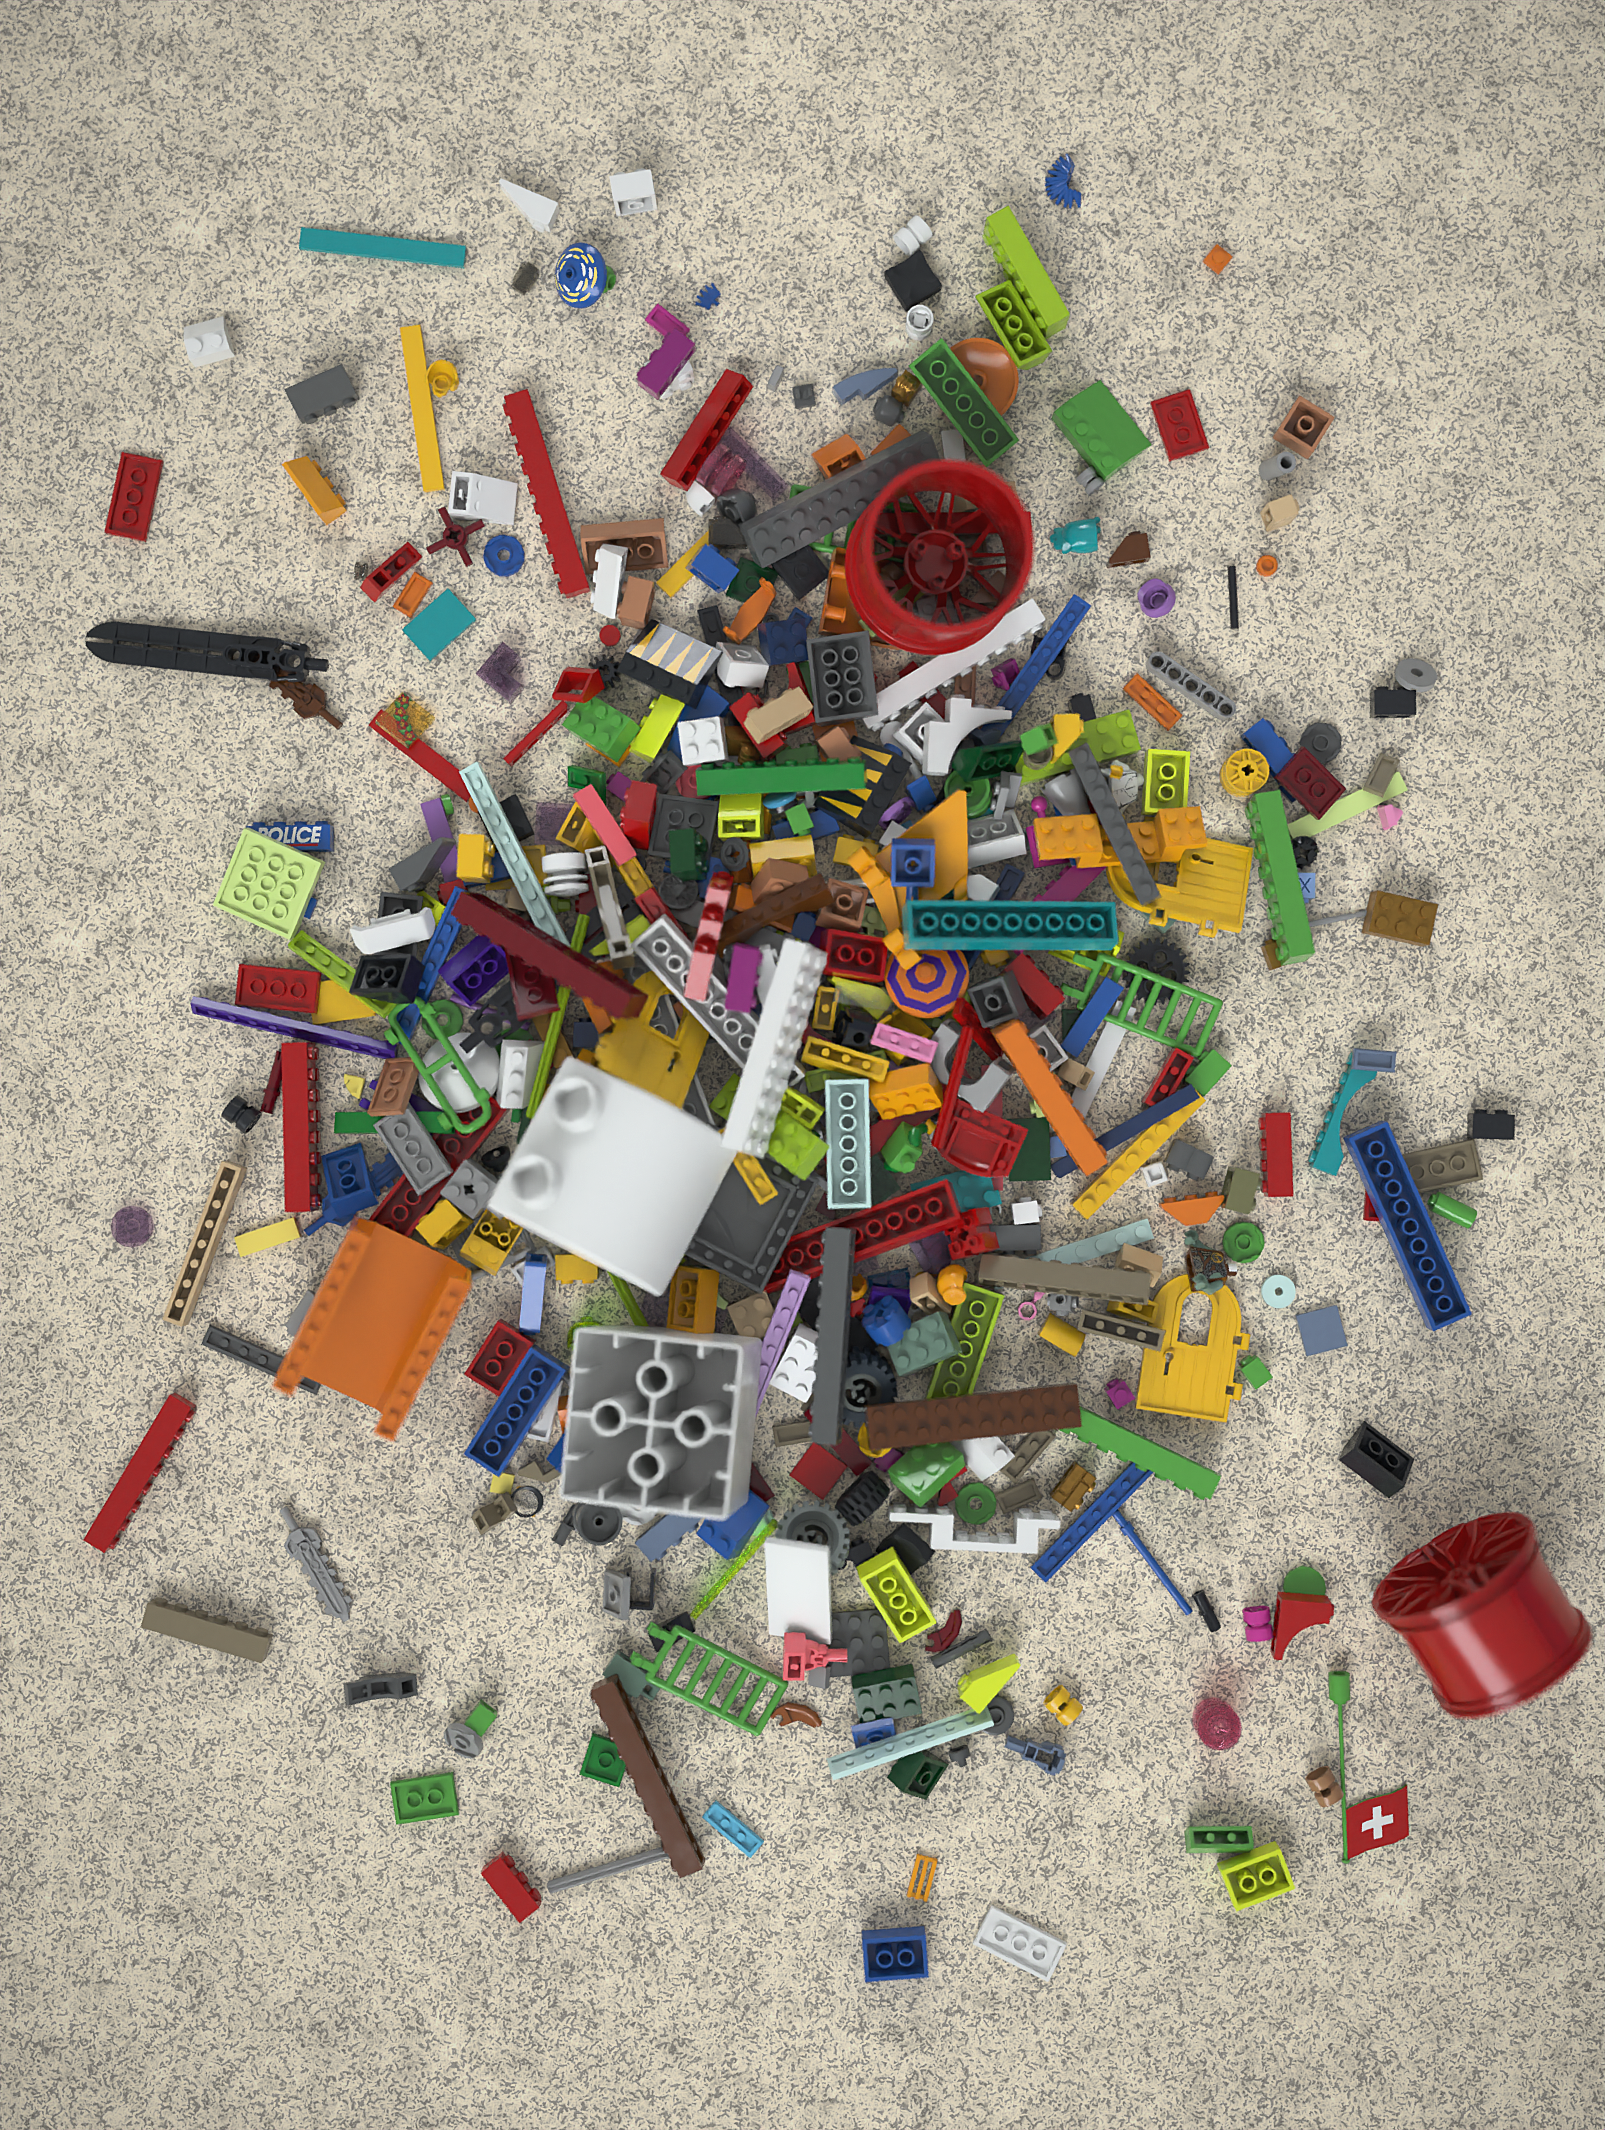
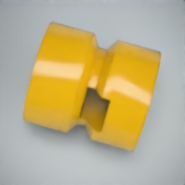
M1059 1685L1045 1698L1043 1705L1051 1713H1056V1718L1064 1726H1067L1079 1716L1083 1706L1076 1698H1070L1071 1693L1063 1685Z

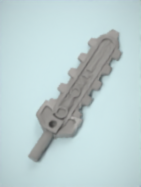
M285 1506L279 1511L290 1528L291 1533L284 1544V1548L291 1559L294 1557L295 1560H301L303 1563L301 1568L303 1574L308 1573L311 1577V1580L308 1582L311 1588L316 1587L319 1591L316 1595L318 1601L324 1600L327 1605L324 1609L326 1615L332 1614L344 1622L349 1620V1603L352 1601L350 1595H344L342 1591L344 1584L342 1581L337 1582L334 1577L337 1573L334 1568L329 1569L326 1563L329 1560L326 1554L321 1555L318 1548L321 1546L320 1542L322 1540L316 1528L298 1527L288 1507Z

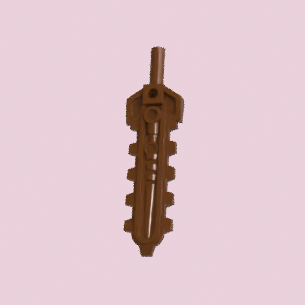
M259 653L254 656V658H253V662H254V663L259 660V658H260V654H259ZM281 668L277 672L279 677L288 676L289 674ZM288 680L270 681L269 687L273 690L279 688L282 691L281 697L285 700L291 698L294 701L292 706L295 708L293 710L303 719L307 720L321 716L337 730L342 727L343 723L326 710L327 693L315 683L313 685L311 683L305 685L303 682H288Z

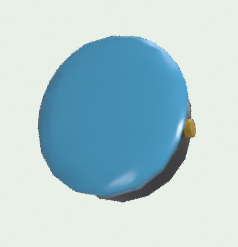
M797 792L768 793L762 803L767 807L768 813L778 814L794 807L798 803L799 797L796 796Z

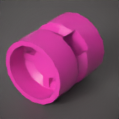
M1260 1605L1242 1609L1243 1621L1247 1623V1626L1244 1628L1247 1641L1261 1642L1274 1637L1272 1625L1268 1623L1271 1620L1269 1606Z

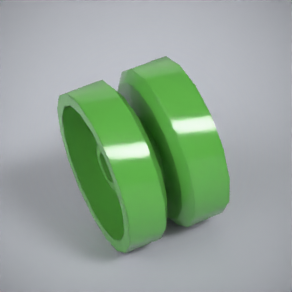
M956 771L949 775L944 786L946 799L958 789L966 791V793L970 792L966 794L967 819L978 818L986 813L993 798L988 778L965 782Z

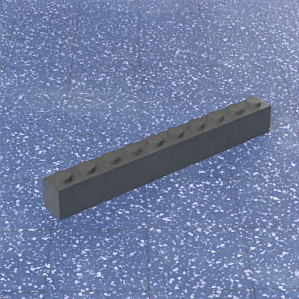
M826 1227V1231L822 1234V1243L825 1244L824 1252L821 1254L823 1274H820L819 1286L822 1287L821 1295L818 1297L820 1317H817L816 1328L819 1330V1334L815 1340L817 1359L814 1360L813 1371L816 1372V1377L812 1383L814 1402L811 1403L810 1414L813 1415L812 1424L809 1426L811 1443L838 1445L842 1440L856 1229Z

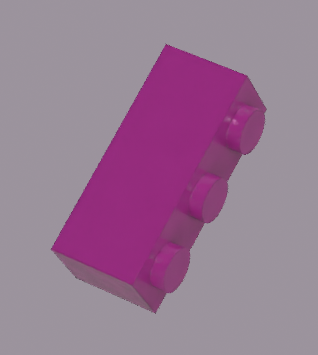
M676 328L672 333L668 332L662 340V346L659 350L655 349L649 357V363L646 367L642 366L636 375L638 386L657 400L663 395L696 351L695 343Z
M739 943L734 944L724 1009L750 1013V1008H755L757 995H753L754 987L759 986L760 974H756L757 965L762 966L764 954L759 953L760 947Z

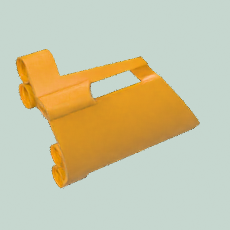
M958 789L898 837L903 839H935L934 887H919L918 901H938L952 889H954V901H968L966 791ZM892 842L875 856L863 845L848 857L847 860L868 886L889 933L882 939L883 942L896 956L905 970H909L923 959L924 956L920 950H904L902 908L906 901V887L891 886ZM911 860V865H915V860Z

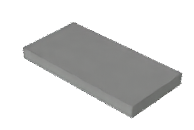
M409 1102L404 1115H388L373 1125L418 1196L454 1172Z

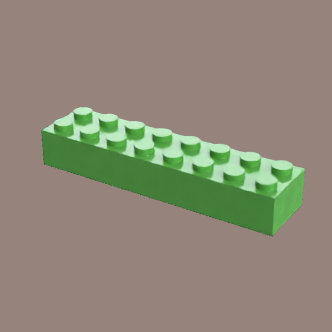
M1280 790L1258 793L1252 797L1247 807H1245V815L1247 819H1250L1251 823L1249 833L1251 839H1254L1255 859L1259 860L1258 875L1260 879H1263L1264 887L1262 888V894L1268 902L1267 917L1272 921L1273 928H1271L1272 939L1276 940L1277 948L1275 949L1276 958L1280 960L1281 966L1305 962L1315 954L1281 793Z

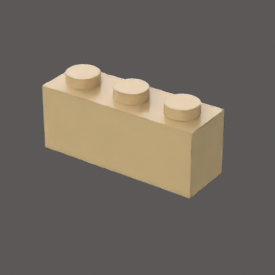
M800 687L793 690L789 688L778 699L771 698L762 708L758 709L756 707L747 713L748 717L744 725L758 744L809 715L813 706Z

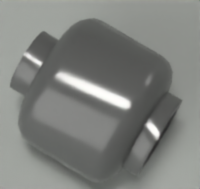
M885 395L883 398L879 397L872 411L875 413L877 421L890 427L896 422L900 423L905 414L902 411L903 403L889 395Z

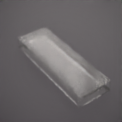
M836 981L832 1002L889 1012L895 1011L896 1005L889 997L887 989Z

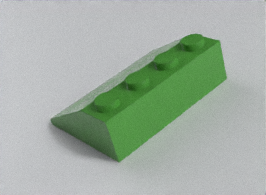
M1101 380L1069 399L1054 411L1051 418L1089 467L1092 466L1096 470V475L1101 477L1104 482L1152 445Z

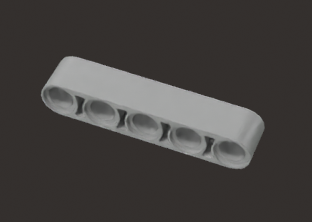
M1154 652L1147 659L1146 668L1150 673L1217 719L1226 721L1235 714L1236 705L1231 699L1164 653ZM1152 659H1159L1161 667L1153 666ZM1169 671H1176L1178 679H1172L1169 676ZM1192 682L1195 685V691L1188 690L1186 683ZM1203 695H1211L1212 703L1205 702ZM1222 705L1229 708L1230 713L1228 715L1221 712L1220 707Z

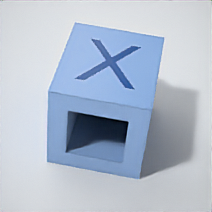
M1298 873L1304 903H1309V900L1315 898V873Z

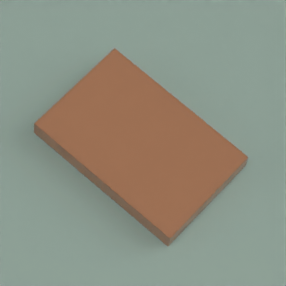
M410 1057L388 1058L385 1060L367 1111L370 1116L405 1114L419 1073Z

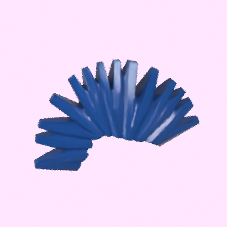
M1066 153V160L1060 156V162L1055 160L1056 164H1052L1055 170H1048V173L1054 177L1045 178V182H1048L1045 183V187H1048L1045 190L1048 192L1047 195L1051 196L1050 200L1057 198L1056 205H1059L1064 199V208H1067L1069 204V209H1072L1073 201L1075 200L1078 208H1081V192L1069 189L1075 164L1069 154Z

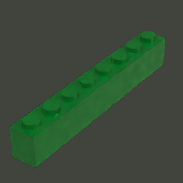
M834 757L827 758V761L818 762L816 758L806 759V762L797 763L796 759L785 760V763H776V760L764 761V764L746 761L743 762V765L725 762L722 763V766H714V763H703L696 770L697 795L865 789L868 785L866 760H861L860 757H849L846 761H839V758Z

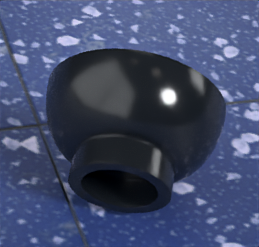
M508 1146L492 1149L481 1157V1161L486 1167L493 1169L494 1172H501L509 1164L510 1149ZM494 1151H499L500 1155L496 1157L493 1153Z

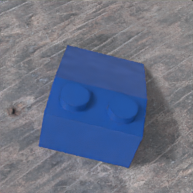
M361 1142L321 1156L330 1204L339 1218L379 1204L376 1188Z
M749 1489L746 1504L725 1519L705 1518L696 1535L726 1560L739 1557L770 1505Z

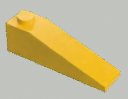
M811 1036L808 1037L801 1060L803 1063L822 1069L880 1082L884 1081L889 1066V1061Z

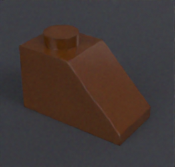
M1141 531L1128 533V536L1124 538L1107 562V568L1148 562L1151 555L1147 533L1141 534Z

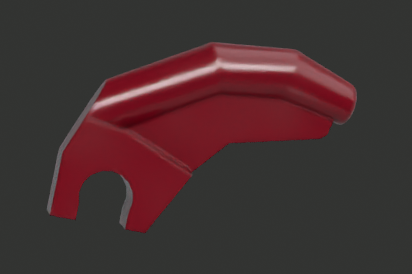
M955 1609L950 1613L945 1627L927 1634V1639H932L934 1644L932 1646L925 1645V1651L938 1652L947 1649L959 1635L962 1625L960 1610Z

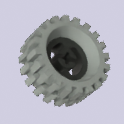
M804 1501L802 1507H799L798 1504L792 1506V1511L789 1512L787 1510L784 1513V1519L779 1520L775 1538L791 1541L802 1540L803 1543H809V1541L813 1542L816 1538V1531L809 1530L821 1532L828 1541L826 1546L830 1547V1573L834 1576L837 1573L838 1567H843L849 1552L850 1533L849 1528H846V1520L844 1517L840 1518V1512L837 1509L832 1511L831 1505L825 1503L824 1507L820 1506V1501H814V1505H809V1501ZM821 1535L817 1537L816 1545H822Z

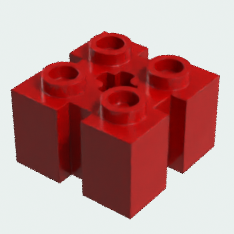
M989 1207L974 1208L962 1212L965 1223L944 1230L945 1236H950L952 1243L948 1244L952 1261L968 1259L979 1255V1253L1000 1248L996 1232L990 1231L989 1225L993 1221Z

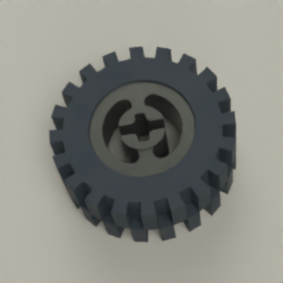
M853 1346L852 1352L847 1353L845 1391L850 1389L852 1398L846 1394L844 1396L843 1424L849 1426L850 1421L853 1422L854 1427H860V1422H865L866 1426L864 1405L895 1402L894 1397L898 1395L896 1389L897 1382L890 1363L888 1364L884 1356L880 1357L879 1352L875 1349L871 1354L869 1347L863 1346V1350L859 1351L858 1346ZM866 1379L874 1384L872 1389H869Z

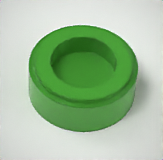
M441 795L446 815L454 814L450 795Z

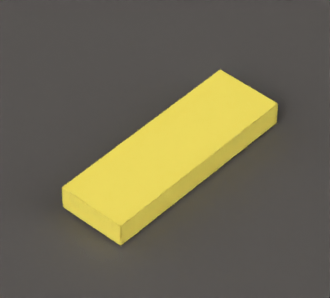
M293 1217L236 1236L234 1239L239 1255L243 1257L300 1238L301 1234L296 1219Z

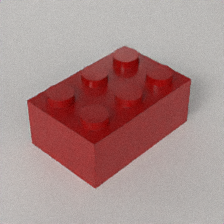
M632 780L630 788L627 787L624 800L626 802L625 806H622L620 828H622L623 834L633 848L648 850L657 809V785Z
M834 929L821 931L819 950L827 953L826 965L821 974L873 983L884 981L888 947L881 937Z
M1021 953L1000 974L1013 970L1028 1008L1042 1020L1066 998L1063 996L1064 992L1059 986L1051 984L1047 973L1042 969L1039 971L1036 968L1032 957Z
M499 1319L464 1375L500 1397L536 1340L528 1335H524L523 1332H519V1329L503 1319Z

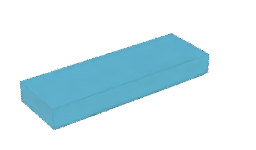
M717 1800L713 1802L702 1816L704 1820L749 1858L764 1843L762 1838Z

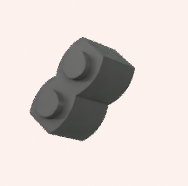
M1174 1139L1164 1162L1168 1163L1167 1168L1175 1172L1183 1170L1187 1172L1186 1177L1198 1181L1199 1178L1205 1179L1214 1156L1178 1139Z

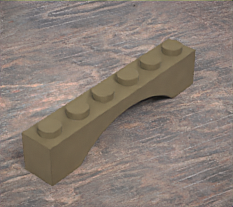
M606 846L586 849L587 866L613 970L635 966Z

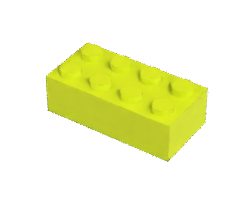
M893 1546L856 1567L861 1583L899 1643L937 1623L933 1610Z

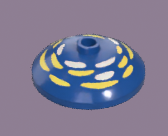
M582 242L574 243L561 253L555 268L557 292L560 298L573 308L583 309L596 303L606 285L607 270L604 258L594 246Z

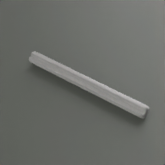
M662 1847L550 1880L547 1883L549 1893L552 1894L668 1859L669 1855L663 1851Z

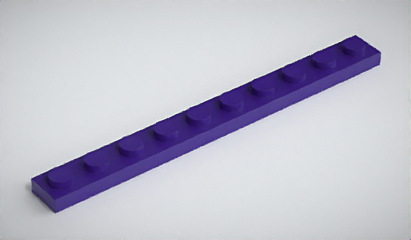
M193 996L190 1002L192 1013L383 1059L397 1058L398 1055L397 1044L392 1045L388 1040L381 1041L367 1035H356L346 1030L339 1031L329 1026L313 1025L308 1021L292 1020L287 1016H275L266 1011L258 1012L244 1006L237 1007L227 1002L212 1001L206 997L199 998Z

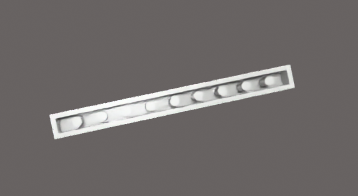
M1032 598L1004 615L996 627L974 645L954 653L939 655L877 693L878 715L860 719L866 731L868 732L871 729L874 732L884 726L883 722L889 718L893 721L902 715V710L907 707L911 710L919 705L921 698L926 697V699H929L937 693L936 689L942 686L947 688L955 682V677L958 675L965 677L973 671L971 669L977 664L980 667L990 661V656L995 653L999 656L1008 650V645L1013 642L1017 645L1026 639L1024 635L1029 632L1035 634L1040 631L1046 619L1034 599Z

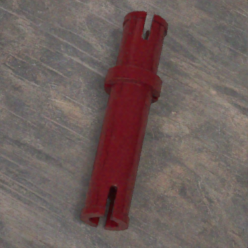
M277 1050L267 1087L263 1090L265 1095L260 1109L261 1112L273 1114L277 1096H280L279 1088L282 1081L281 1052Z

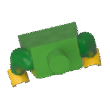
M928 1119L925 1124L922 1123L914 1127L902 1121L880 1150L886 1160L884 1168L888 1171L901 1173L912 1171L915 1168V1162L923 1152L922 1135L925 1133L930 1135L936 1129V1124Z

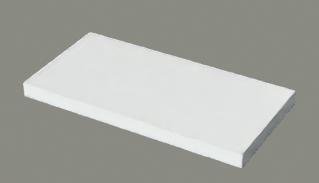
M766 1537L765 1561L769 1634L784 1637V1633H805L806 1639L818 1643L831 1644L830 1547Z

